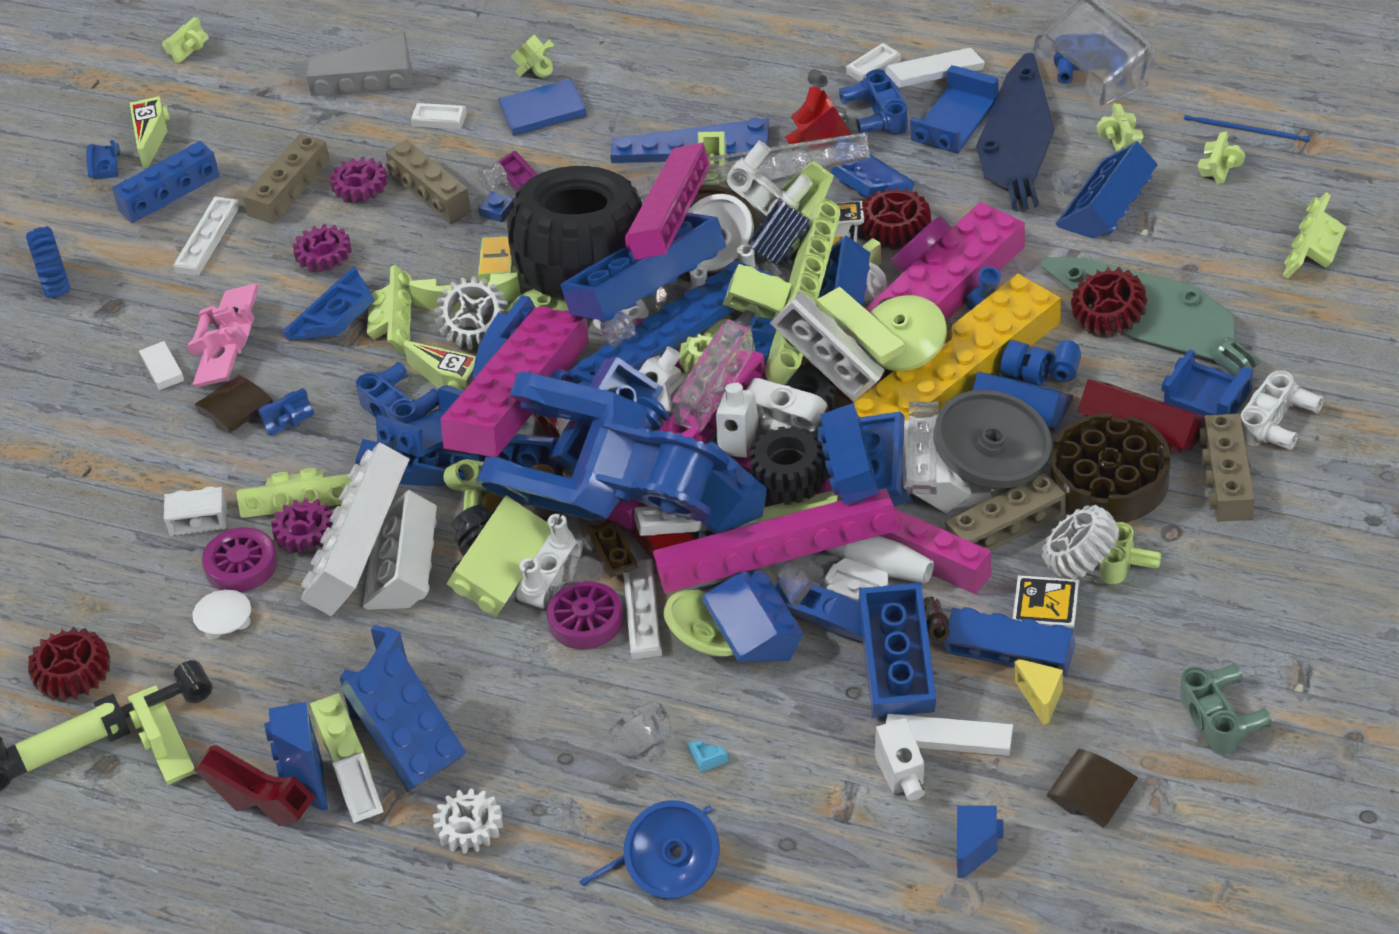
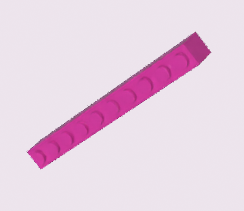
M749 453L747 457L730 456L751 474ZM828 478L822 484V489L819 492H814V495L833 491ZM894 508L899 531L880 536L902 543L933 560V576L976 595L991 576V551Z

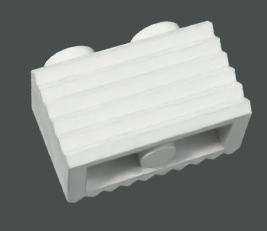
M209 486L202 490H179L175 493L164 494L163 516L170 536L173 537L174 534L177 536L179 534L185 535V533L190 534L191 532L196 534L197 531L201 533L202 531L207 532L208 530L213 531L220 528L224 530L226 528L227 502L222 487L215 488Z

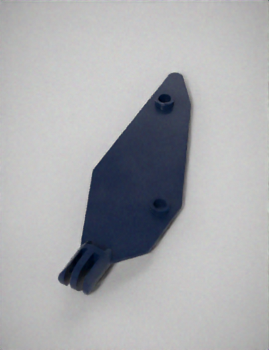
M1033 53L1024 54L1007 73L977 142L984 179L1008 189L1011 205L1015 212H1018L1017 199H1021L1023 211L1029 210L1027 197L1030 195L1034 208L1039 205L1034 182L1055 131L1038 65Z

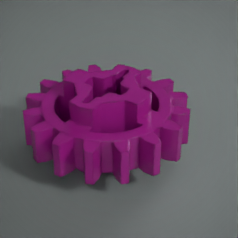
M362 156L359 161H356L354 158H351L348 163L342 161V167H334L335 173L330 174L332 192H335L337 198L342 197L344 202L352 199L353 203H356L358 199L367 202L368 197L376 198V192L383 193V186H387L385 167H382L381 162L375 163L374 158L365 161V158Z
M323 224L320 229L312 226V231L310 232L303 230V237L297 236V243L292 245L295 261L299 262L301 268L307 266L310 272L314 268H318V272H322L323 268L326 267L331 271L333 269L332 265L341 266V259L348 260V253L352 252L349 234H345L343 228L337 230L336 225L327 228L326 224Z
M305 498L303 503H298L295 499L293 500V506L289 507L285 504L282 506L283 513L275 512L276 520L271 521V530L274 540L278 542L280 548L286 546L287 552L297 548L299 554H302L304 548H308L313 552L315 545L324 546V544L320 543L321 538L327 528H331L333 525L329 521L333 512L332 510L329 511L328 504L320 505L319 499L314 500L313 503H309L308 498Z

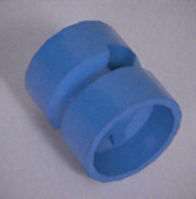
M1011 340L1002 357L1001 373L1015 379L1023 376L1025 382L1041 386L1049 374L1048 367L1052 352L1036 346L1030 349L1029 344Z

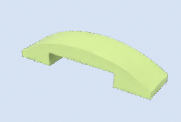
M518 272L490 274L488 286L493 283L496 284L497 291H503L504 293L503 300L509 302L521 295ZM436 279L409 281L413 305L430 310L440 307L437 304V299L445 298L442 293L443 289L452 291L451 285L438 286ZM469 296L473 300L481 298L479 296ZM459 301L454 305L451 312H458L461 309Z

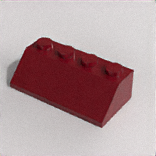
M1091 379L1087 380L1077 410L1078 413L1086 415L1085 417L1095 414L1112 413V417L1129 419V416L1139 418L1155 427L1163 435L1170 451L1180 454L1182 449H1193L1199 440V428H1204L1203 415L1107 382Z

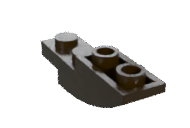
M578 518L584 538L598 563L610 578L638 568V563L617 521L613 522L609 519L589 521Z

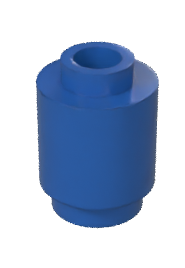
M1063 340L1054 347L1048 367V372L1053 379L1060 382H1069L1076 377L1081 360L1079 345L1071 340Z

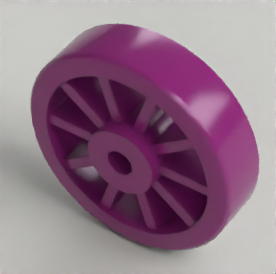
M941 215L937 216L890 259L891 264L900 273L904 272L926 251L932 250L935 247V243L951 229V226Z
M248 527L230 529L217 535L207 544L202 554V565L209 583L219 590H236L238 592L249 591L264 584L275 572L278 561L272 539L263 531Z
M594 581L576 582L562 588L551 598L547 607V619L552 636L559 643L574 649H591L604 645L618 634L624 619L619 595L611 587Z

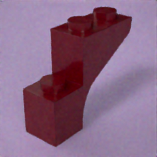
M217 745L210 746L193 769L236 811L257 805L278 826L298 821L315 798L295 776L275 777L269 775Z

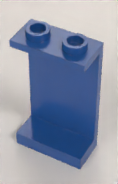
M951 65L947 70V88L923 120L914 117L910 119L911 141L959 154L993 107L999 94V78Z
M448 385L438 388L439 410L409 424L377 416V444L380 442L389 448L417 457H422L442 447L443 438L440 418L464 390Z

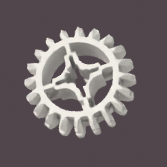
M474 276L471 278V283H467L463 277L459 286L451 282L452 291L443 289L442 293L445 298L437 299V304L440 307L435 308L434 311L435 315L438 316L435 320L436 325L441 327L439 329L440 334L443 336L447 335L449 343L456 340L458 348L467 343V348L470 351L473 348V344L477 343L478 347L480 346L486 331L497 314L507 315L509 312L505 310L509 305L507 300H503V291H497V285L494 283L488 286L487 279L485 278L480 283H477V279ZM469 296H479L481 298L473 300ZM459 301L461 304V309L457 313H455V317L450 320L451 311L454 305ZM467 307L470 311L472 310L473 313H477V319L470 313H468ZM494 307L493 316L488 324L485 325L483 318L489 313L488 310ZM466 327H473L476 330L467 331L462 329Z
M1087 505L1082 510L1078 508L1074 514H1068L1066 519L1062 522L1059 521V525L1051 530L1052 534L1045 539L1046 544L1042 547L1043 554L1041 557L1045 560L1047 568L1058 577L1063 579L1070 578L1072 580L1076 579L1079 575L1083 577L1088 571H1094L1098 564H1102V560L1105 557L1110 556L1109 551L1115 548V541L1119 538V527L1116 525L1112 515L1102 507L1099 508L1097 505L1090 507Z

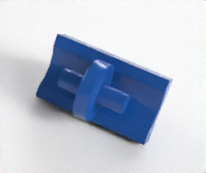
M304 388L295 392L292 391L271 404L268 403L261 406L258 410L266 432L270 436L290 426L295 428L300 425V421L315 414Z

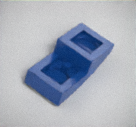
M752 317L746 328V340L743 346L763 354L766 366L776 329L770 324L773 319Z

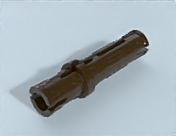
M933 596L924 598L927 631L932 640L936 638V642H943L950 634L948 628L949 620L943 613L939 600L937 598L934 600Z

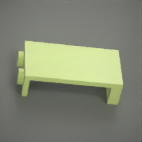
M505 496L451 575L447 585L453 588L458 595L465 596L476 603L481 610L497 617L523 577L520 571V562L526 558H532L533 561L551 534L548 523L513 499Z

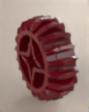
M886 188L885 192L882 193L876 191L875 196H868L867 201L862 202L863 208L860 210L864 213V223L859 225V228L865 236V240L873 238L881 243V248L891 246L892 250L895 246L903 248L932 222L929 203H926L925 197L918 196L917 192L910 193L908 188L900 191L898 188L890 191Z
M1107 267L1104 272L1096 269V273L1093 276L1086 273V281H1078V288L1073 289L1071 307L1073 309V316L1081 328H1085L1089 334L1095 331L1098 337L1103 333L1111 337L1113 332H1118L1122 336L1123 329L1132 330V323H1140V316L1145 315V306H1147L1148 300L1145 286L1137 275L1133 276L1130 270L1123 272L1120 267L1115 271ZM1126 294L1130 296L1127 302L1124 301ZM1094 302V307L1092 308V310L1089 309L1088 307L1090 303Z
M73 627L68 632L61 629L59 634L54 635L50 633V638L47 640L40 639V646L33 647V655L28 657V673L33 686L43 696L49 695L53 701L60 697L65 702L71 696L77 700L78 695L82 693L89 696V690L91 688L99 689V682L106 681V673L110 671V654L105 642L95 632L89 633L86 628L81 629L79 632Z

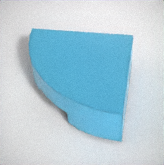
M704 741L688 743L689 752L700 773L729 762L728 753L720 746L704 744Z

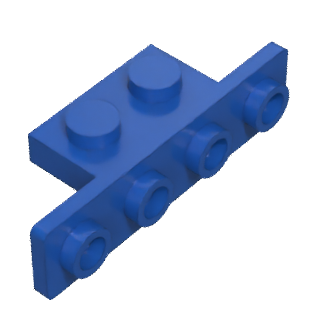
M836 137L830 160L836 164H833L831 174L840 179L839 182L841 184L854 188L864 198L875 196L876 191L885 192L886 188L890 191L896 188L903 191L908 188L909 192L912 193L914 187L913 180L844 137Z

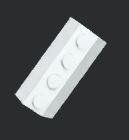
M801 291L770 322L777 331L853 402L876 384L884 372V369L873 356L868 355L853 337L847 335L837 326L833 318L821 311L813 299L804 295Z
M410 490L390 505L371 550L363 608L367 610L410 608L418 600H423L428 594L429 572L432 568L431 553L435 543L433 540L434 528L437 524V505Z

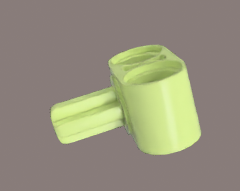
M463 459L447 467L444 472L446 485L450 489L465 493L463 511L469 507L481 504L482 495H484L486 490L478 486L476 481L484 462ZM458 469L464 473V480L459 477Z
M1116 522V525L1119 527V538L1115 541V548L1109 551L1110 556L1105 557L1102 560V564H1099L1100 579L1108 584L1121 583L1126 578L1131 564L1155 569L1159 568L1161 553L1134 548L1132 527L1124 522Z

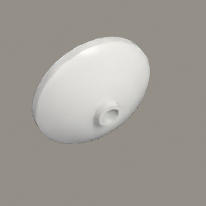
M715 194L696 202L687 213L718 217L723 236L726 237L725 243L727 246L719 251L715 258L705 260L697 266L703 267L707 273L722 271L728 264L739 261L738 247L749 244L750 239H752L754 233L753 217L747 206L731 195Z

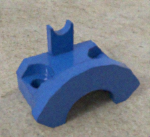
M110 140L111 145L109 146L87 145L86 162L89 178L118 177L117 156H121L119 144L115 143L114 140Z

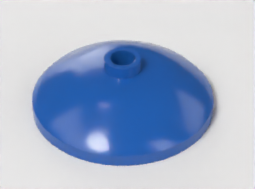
M678 800L658 802L643 810L630 825L624 842V860L631 878L647 893L665 899L682 898L702 888L713 875L720 854L719 836L711 819L696 806ZM677 847H681V856L678 858H674V849Z

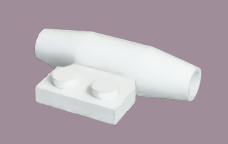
M876 536L825 550L840 558L841 561L836 564L833 563L820 587L858 602L859 588L888 586V577L927 583L934 569V561L902 543L882 536Z

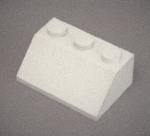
M936 419L906 420L904 424L902 465L903 488L947 514L971 496L970 482L954 473L938 455L933 440V429Z

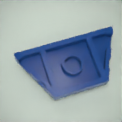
M352 267L282 331L287 340L338 335L346 330L353 320L366 311L375 300L356 267Z

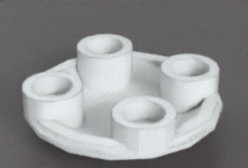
M225 589L206 595L196 604L192 613L193 623L200 631L204 632L206 638L211 640L217 639L221 635L232 633L237 629H245L251 622L249 617L251 614L250 601L244 594L236 590Z

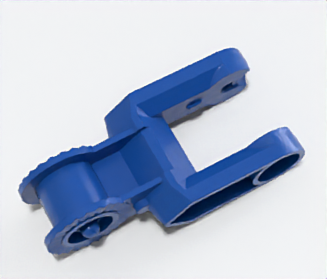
M518 372L516 374L509 397L521 401V408L541 416L564 418L588 424L591 427L571 479L523 467L501 458L486 457L476 481L478 486L503 498L508 496L516 502L589 521L606 520L619 501L629 502V500L645 503L659 511L674 514L678 518L684 517L687 520L693 519L702 522L709 520L712 511L701 500L712 470L724 471L728 468L730 461L726 454H722L720 450H716L711 445H706L702 441H696L692 437L674 434L671 431H651L646 429L647 408L616 393L534 373Z

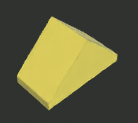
M1021 659L1015 661L1016 684L1042 724L1049 723L1063 691V670Z

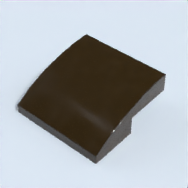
M238 375L195 403V406L200 414L213 419L216 428L231 433L260 414L258 410L261 406L268 403L271 404L274 401L256 384Z
M1078 748L1046 796L1072 815L1078 810L1104 828L1138 777L1104 757Z

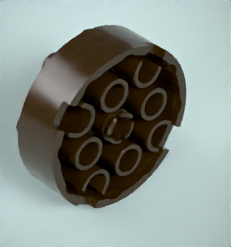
M1112 413L1090 415L1072 422L1056 436L1050 454V477L1066 494V510L1074 514L1076 509L1082 510L1087 505L1090 507L1097 505L1099 508L1102 507L1105 511H1108L1116 522L1128 523L1149 514L1164 500L1169 488L1170 450L1163 435L1155 427L1133 416H1129V419L1112 417Z

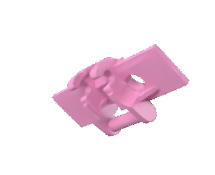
M258 284L227 290L224 292L219 308L213 305L200 310L198 314L199 322L193 340L189 341L187 345V350L190 354L202 355L193 382L195 388L229 380L236 356L241 353V350L246 345L255 318L252 308L257 296ZM214 323L218 328L207 332L209 324Z

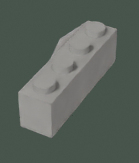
M405 30L396 32V35L386 38L381 36L375 38L374 42L362 45L361 42L353 44L347 50L341 51L336 49L309 57L307 80L311 96L411 88L412 65Z

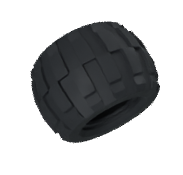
M592 166L555 168L527 180V183L520 186L515 193L516 198L512 202L507 225L508 244L515 268L520 273L524 283L531 285L532 289L552 297L565 299L560 286L561 283L626 246L625 236L643 205L641 197H638L636 188L631 186V181L624 176L607 169Z

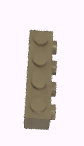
M300 133L243 195L247 216L274 224L295 199L300 196L304 189L313 182L320 171L328 165L330 156L326 141Z
M407 139L385 151L388 161L386 167L390 175L449 224L471 213L467 188Z
M1240 414L1205 415L1204 428H1199L1200 445H1205V449H1202L1203 467L1208 466L1209 470L1205 471L1206 488H1212V492H1209L1210 510H1215L1217 522L1253 520L1254 494Z
M1043 473L1029 483L1006 490L986 502L979 503L977 506L961 514L954 515L945 521L946 531L992 551L1065 515L1066 494L1047 473Z

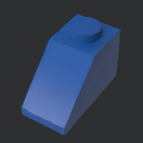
M957 806V878H965L997 852V839H1004L1003 819H997V806Z

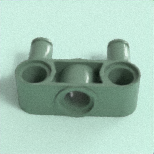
M1236 663L1214 671L1196 666L1189 667L1183 671L1181 676V701L1190 714L1194 725L1200 730L1213 751L1220 754H1228L1235 751L1238 743L1246 739L1247 735L1272 726V719L1266 708L1243 716L1235 715L1227 698L1220 691L1224 687L1242 682V672Z

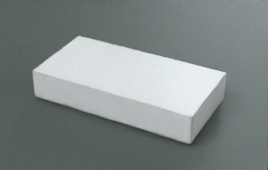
M882 43L847 65L846 73L860 82L866 78V74L869 71L875 69L886 71L887 65L900 62L901 54Z
M417 103L411 117L412 127L461 129L467 115L466 106Z
M165 341L139 350L140 357L158 390L184 381L183 374Z
M363 752L332 763L353 823L384 812Z

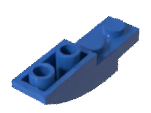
M521 295L507 315L498 313L490 324L475 358L473 380L536 307L529 296Z
M363 439L355 464L360 466L359 463L364 453L368 449L372 451L376 447L377 442ZM440 448L422 457L395 450L409 458L399 483L403 485L445 486L444 472L447 467L463 459L473 460L471 455ZM458 469L459 477L464 480V473Z
M779 579L775 588L793 617L820 624L826 631L863 641L857 601L801 580L798 583Z

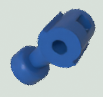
M986 266L979 271L978 285L965 297L967 298L966 303L970 310L996 291L995 288L1001 280V274L996 268Z

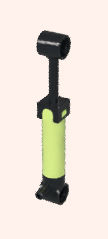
M189 660L183 662L175 669L173 677L176 683L144 696L148 708L179 694L187 702L197 703L206 699L211 694L213 687L200 662ZM111 694L93 702L95 709L7 748L2 737H0V791L7 788L13 778L107 736L112 742L130 734L131 732L125 718L130 717L129 712L134 710L132 702L120 707L114 694Z

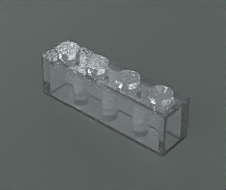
M728 319L723 321L671 400L676 424L702 432L719 406L725 392V387L735 381L755 350L751 326Z

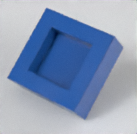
M491 192L478 207L479 215L502 223L510 213L514 198Z

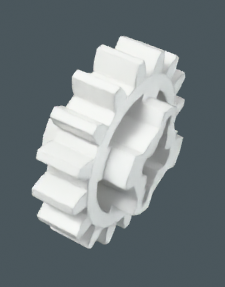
M470 789L468 795H463L459 790L457 791L456 798L445 797L446 805H437L438 813L433 814L435 835L439 837L442 846L449 844L450 851L452 852L457 847H461L463 854H466L468 847H473L478 852L479 845L482 843L489 847L491 845L490 837L498 838V829L503 828L501 807L496 804L494 796L487 799L485 791L475 795L474 790Z

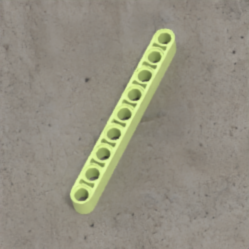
M829 199L820 200L808 216L810 228L800 240L789 280L791 287L785 306L800 291L813 299L817 305V299L840 218L838 205ZM777 330L775 331L765 367V375L770 382L785 385L800 367L803 354Z

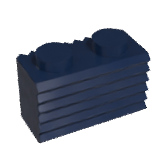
M779 198L752 236V239H750L749 245L752 249L776 265H779L782 260L786 262L794 251L792 245L796 239H802L810 228V225H808L810 219L798 209Z

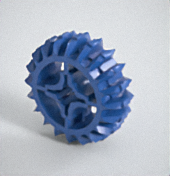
M46 226L34 228L32 231L27 232L26 240L44 295L47 298H56L68 293L71 287L52 229Z

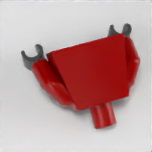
M812 69L807 79L813 86L809 87L803 105L791 116L797 129L786 135L785 138L793 150L807 142L813 152H818L826 147L834 146L836 137L842 136L846 138L852 134L846 126L849 122V117L846 115L847 110L834 106L824 89H820V87L827 85V77L822 75L821 71Z

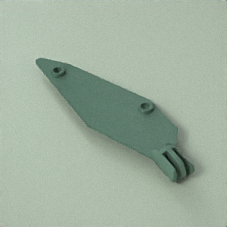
M1046 257L1041 261L1042 268L1072 292L1073 289L1078 288V281H1086V273L1093 276L1096 273V269L1104 272L1107 267L1112 271L1119 267L1087 258ZM1120 267L1123 272L1130 270L1133 276H1138L1141 283L1145 286L1148 300L1147 306H1145V315L1140 316V323H1132V330L1123 329V332L1132 339L1185 353L1189 349L1194 350L1196 356L1214 360L1233 376H1236L1242 367L1251 369V367L1255 368L1259 364L1260 360L1254 354L1235 341L1233 314L1195 285ZM1128 294L1124 296L1125 302H1127L1130 297ZM1091 302L1090 306L1094 307V302Z

